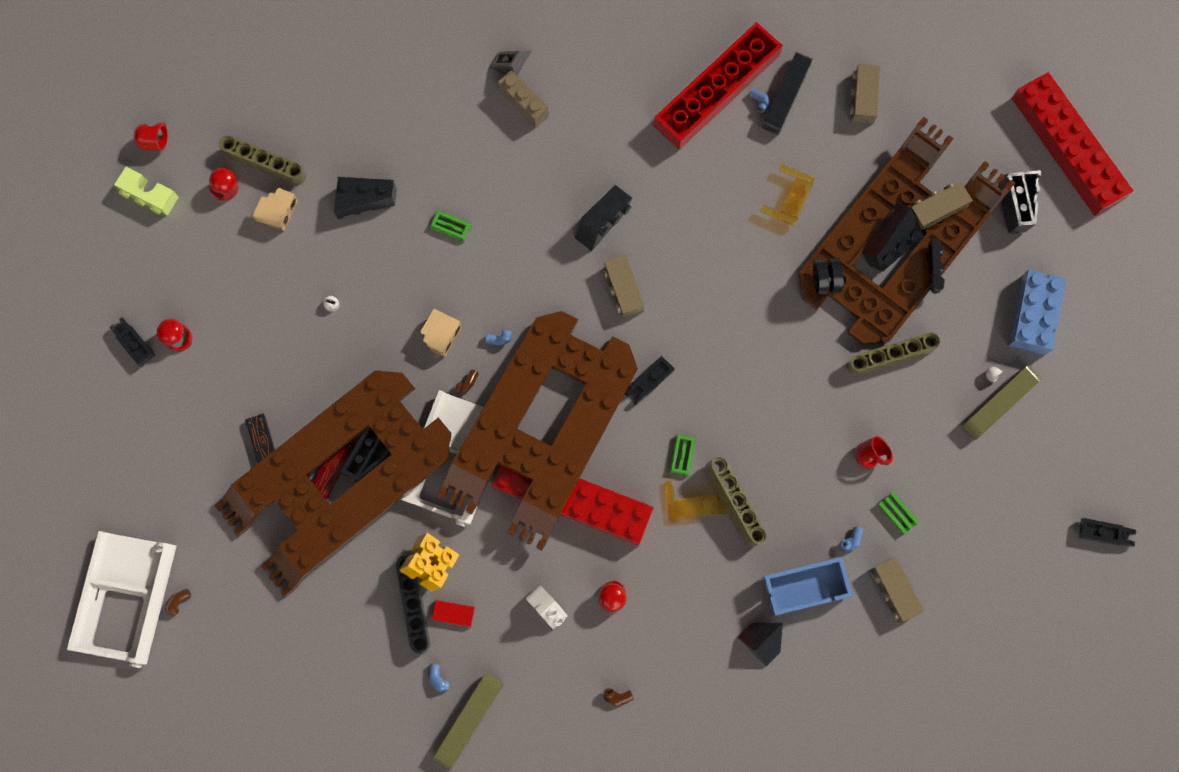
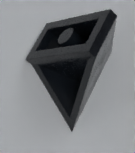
M751 623L738 638L767 667L781 652L783 623Z

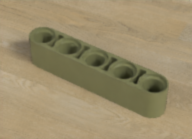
M224 136L219 141L220 148L230 159L295 185H300L306 180V174L301 165L232 136ZM248 151H249V154H248V155L243 156V154H244L245 152H248ZM266 158L264 162L260 163L261 159ZM283 165L282 168L276 169L277 166ZM297 171L299 172L298 175L292 176L293 173H295V172H297Z
M926 333L853 356L847 365V369L850 374L856 376L927 355L940 345V338L935 333ZM926 340H930L933 343V347L928 346ZM907 346H913L915 348V352L909 351ZM889 351H895L897 358L892 357ZM871 357H878L880 362L874 363ZM853 362H859L862 368H856Z
M1027 365L971 416L962 427L974 440L978 439L1042 378Z
M723 457L712 459L705 466L706 474L743 542L749 547L762 544L766 540V531L728 462ZM714 463L719 466V471L715 470ZM723 481L728 483V489L724 486ZM733 498L738 501V506L733 503ZM743 515L746 516L748 520L747 524L742 519ZM752 533L756 534L757 541L753 539Z
M488 673L484 675L433 758L435 762L449 771L453 768L504 683Z

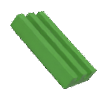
M438 210L430 225L431 229L465 242V237L472 227L471 223ZM441 217L456 224H459L461 226H464L465 229L454 226L438 218ZM436 223H437V224H440V225H442V226H445V227H447V228H450V229H452V230H455V231H457V232H460V233H462V235H460V234H458V233H455V232H453V231H451V230H448V229H446V228H443V227H441V226H438V225H436Z
M677 434L670 473L689 476L696 438ZM682 439L684 441L679 467L675 469L679 442ZM687 441H691L687 467L685 471L682 470L686 452Z
M894 492L877 504L903 535L919 523ZM891 498L904 512V514L910 519L912 523H910L906 519V517L900 512V510L894 505V503L890 500ZM885 503H887L892 508V510L897 514V516L903 521V523L907 526L906 528H904L901 525V523L895 518V516L890 512V510L884 505Z

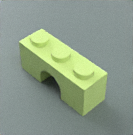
M125 167L114 184L119 190L118 193L127 199L129 197L134 198V202L143 207L145 205L149 206L150 210L158 215L163 213L168 216L179 198L177 194L159 183L151 191L144 192V187L148 181L142 174Z

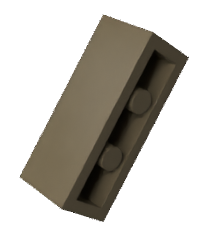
M858 64L856 71L853 70L851 81L854 82V87L851 88L850 98H853V104H850L849 115H852L851 122L874 124L878 110L880 66Z
M512 70L498 81L499 91L535 128L549 117L548 106Z
M962 182L957 184L951 183L942 192L938 193L935 191L927 197L928 199L921 201V199L911 204V209L922 231L967 208L973 200Z
M626 255L605 261L602 272L605 280L608 279L610 282L608 289L611 297L615 296L616 303L614 305L617 314L621 313L622 318L644 312V303Z
M896 557L871 568L873 572L871 577L876 584H879L882 590L880 594L883 600L889 603L891 607L889 611L895 621L897 620L898 623H901L924 612Z

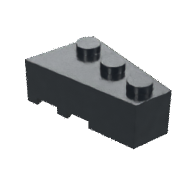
M1041 171L1007 173L1002 181L997 184L1003 190L1009 180L1015 182L1014 186L1001 201L1008 234L1024 233L1036 225L1038 212L1037 194L1040 191L1038 183Z
M338 177L334 213L338 220L353 214L359 215L361 212L369 210L375 211L395 206L397 187L394 180Z
M614 185L581 218L575 239L593 251L611 228L619 222L623 214L626 215L630 211L632 197Z
M898 203L894 205L893 208L895 210L890 217L885 218L883 221L884 225L879 233L873 235L862 251L868 265L882 272L924 237L912 209Z
M369 426L363 432L340 472L358 482L392 454Z

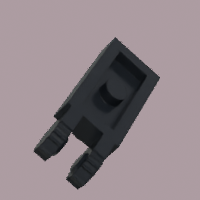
M932 238L928 243L929 287L931 293L934 294L940 293L945 286V279L941 276L944 265L940 259V256L943 254V245H940V238Z
M122 317L119 321L126 330L121 333L114 325H111L110 329L136 364L141 367L152 359L155 354L137 331Z
M659 357L634 381V384L625 392V395L629 397L639 388L642 393L633 401L635 405H638L675 371V368L664 357Z
M1087 518L1081 519L1079 538L1112 545L1135 547L1134 541L1122 539V533L1136 535L1135 529Z

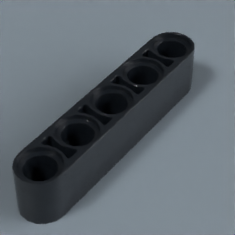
M798 52L795 53L764 120L762 129L779 135L813 58Z
M401 556L396 562L409 643L414 652L425 653L430 648V638L419 578L411 579L399 571L402 563L408 557ZM408 580H413L415 583L414 588L411 590L405 588V583ZM412 599L418 601V606L414 610H410L408 606ZM415 619H420L422 623L418 630L412 628V622ZM422 638L425 641V646L423 649L418 650L415 643L418 639Z

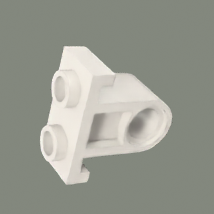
M541 585L525 598L553 630L560 626L565 618L568 617Z

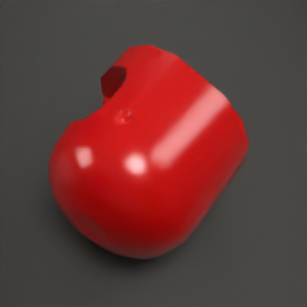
M157 123L154 126L140 124L136 127L134 142L139 149L163 151L167 145L168 129L166 123ZM161 129L162 138L157 140V134Z
M218 168L211 173L209 177L210 194L222 201L235 197L238 193L239 185L234 173L226 168ZM215 192L220 193L224 196L220 197Z
M165 319L158 325L156 330L157 337L169 349L184 351L192 345L191 331L178 320ZM185 328L188 332L186 343L181 347H173L172 345L179 342L183 337Z
M875 436L856 447L855 458L863 468L872 469L876 467L877 463L880 465L890 464L893 460V453L883 438ZM886 455L887 459L883 460L880 457Z
M613 580L602 586L598 595V601L602 609L613 613L620 611L625 606L627 600L626 590L620 582Z

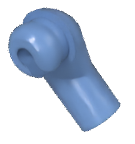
M753 88L750 92V97L758 100V111L760 113L767 112L770 108L767 94Z
M503 330L501 336L487 334L485 343L498 346L509 343L512 339V332Z
M854 527L852 537L841 541L840 547L843 551L850 552L860 546L863 534L862 528Z
M430 664V684L438 692L447 691L449 689V682L443 681L439 676L440 665Z

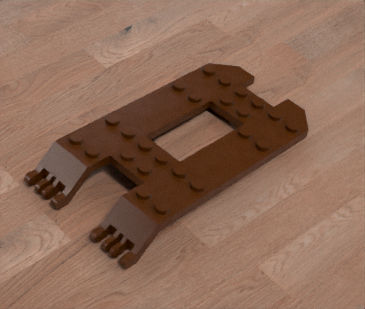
M925 117L919 121L899 150L798 273L801 297L810 306L817 310L829 296L858 318L847 334L862 345L889 342L930 291L928 270V243L932 238H940V245H943V254L940 256V259L944 265V273L1015 184L1014 181L1009 180L1003 190L996 186L1005 177L1003 173L992 183V178L998 172L996 168L993 169L988 178L982 176L983 171L989 167V163L984 161L964 186L973 200L970 205L922 230L921 232L925 234L924 238L882 289L854 268L853 265L863 254L862 251L873 235L879 233L884 225L883 221L885 218H889L895 210L893 207L896 203L911 208V204L920 199L924 201L933 193L920 182L954 138L949 135L945 138L942 145L938 144L936 140L943 134V130L939 129L931 139L930 135L937 126L935 124L932 125L927 134L920 131L928 123V119ZM839 258L843 269V291L841 293H831L829 290L828 294L817 295L813 283L814 260L825 259L827 263L828 259Z
M563 311L536 317L452 461L443 485L437 494V497L442 500L445 498L449 488L455 490L448 501L449 504L453 505L459 493H461L462 495L456 504V507L459 509L462 508L466 497L471 498L472 502L468 505L466 512L472 515L497 464L532 481L519 505L507 534L514 535L518 524H521L525 528L521 532L519 540H524L529 529L532 530L526 542L529 545L532 544L536 532L543 535L536 546L540 551H543L563 508L638 369L629 344L612 336L605 350L602 351L571 335L578 323V319ZM553 368L585 384L554 443L550 446L520 431L518 427Z
M377 370L372 372L231 484L223 498L215 504L214 507L218 511H222L229 504L231 505V509L222 516L224 520L232 517L227 522L229 526L235 525L240 519L243 521L234 530L237 537L249 530L259 514L274 502L278 504L295 526L297 531L282 542L270 558L261 565L264 572L270 570L275 564L277 565L278 569L269 575L271 581L283 573L273 583L275 587L281 586L286 580L289 581L290 584L281 590V595L284 598L295 591L311 571L449 460V446L452 433L438 417L422 429L401 403L402 399L415 390L403 373ZM370 426L392 455L329 504L307 475Z

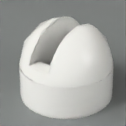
M327 296L324 299L323 305L327 311L334 312L339 308V301L334 296ZM329 300L335 302V305L328 303L327 301Z
M990 367L986 371V378L990 382L995 383L1003 371L997 367Z

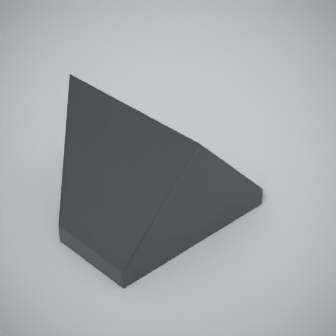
M531 51L498 52L490 67L504 75L511 70L518 75Z

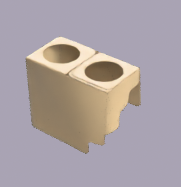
M278 188L276 193H269L267 198L261 197L254 211L253 218L257 222L284 232L298 200L295 194Z
M433 309L420 332L425 335L423 341L427 343L430 351L445 358L462 326L459 320Z

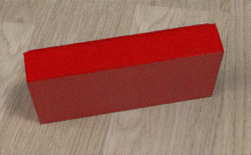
M436 600L432 620L471 627L475 607Z

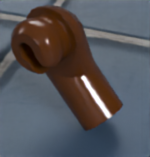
M470 370L464 384L457 383L455 392L465 395L475 384L479 373L476 370Z
M188 588L170 597L165 606L166 612L170 616H175L179 613L178 605L181 601L191 598Z
M607 688L604 691V699L617 707L634 700L630 690L622 694L615 692L612 688Z

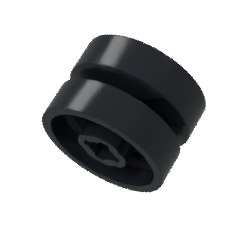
M839 258L828 259L827 263L825 259L814 260L813 283L817 295L828 294L829 290L831 293H841L843 291V269Z

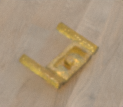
M781 164L780 172L795 177L793 185L781 212L764 205L760 212L795 226L816 178Z
M672 481L664 482L670 521L728 514L718 494L675 500Z

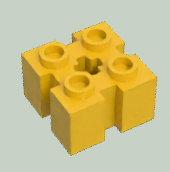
M426 533L417 538L410 550L414 554L405 559L399 571L411 579L420 578L419 584L433 592L443 586L448 576L445 571L453 567L459 554L447 546L439 547L440 541Z

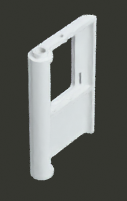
M439 390L425 427L439 417L452 433L449 452L457 455L484 407ZM426 479L400 499L455 520V524L465 527L466 524L470 525L475 511L472 515L466 512L468 505L472 502V499L466 497L462 508L456 507L455 510L422 500L420 493Z
M98 531L67 650L130 662L129 666L142 668L143 664L147 665L177 546ZM107 591L141 596L144 599L134 641L129 652L93 645Z

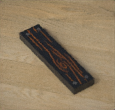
M264 413L245 419L258 463L275 450Z

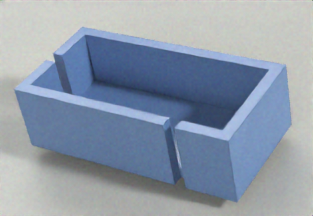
M1030 269L1022 275L1009 337V347L1046 355L1053 350L1056 333L1053 332L1057 330L1066 278L1050 274L1045 277L1046 273Z
M842 557L762 577L765 593L771 596L767 600L772 617L853 596Z

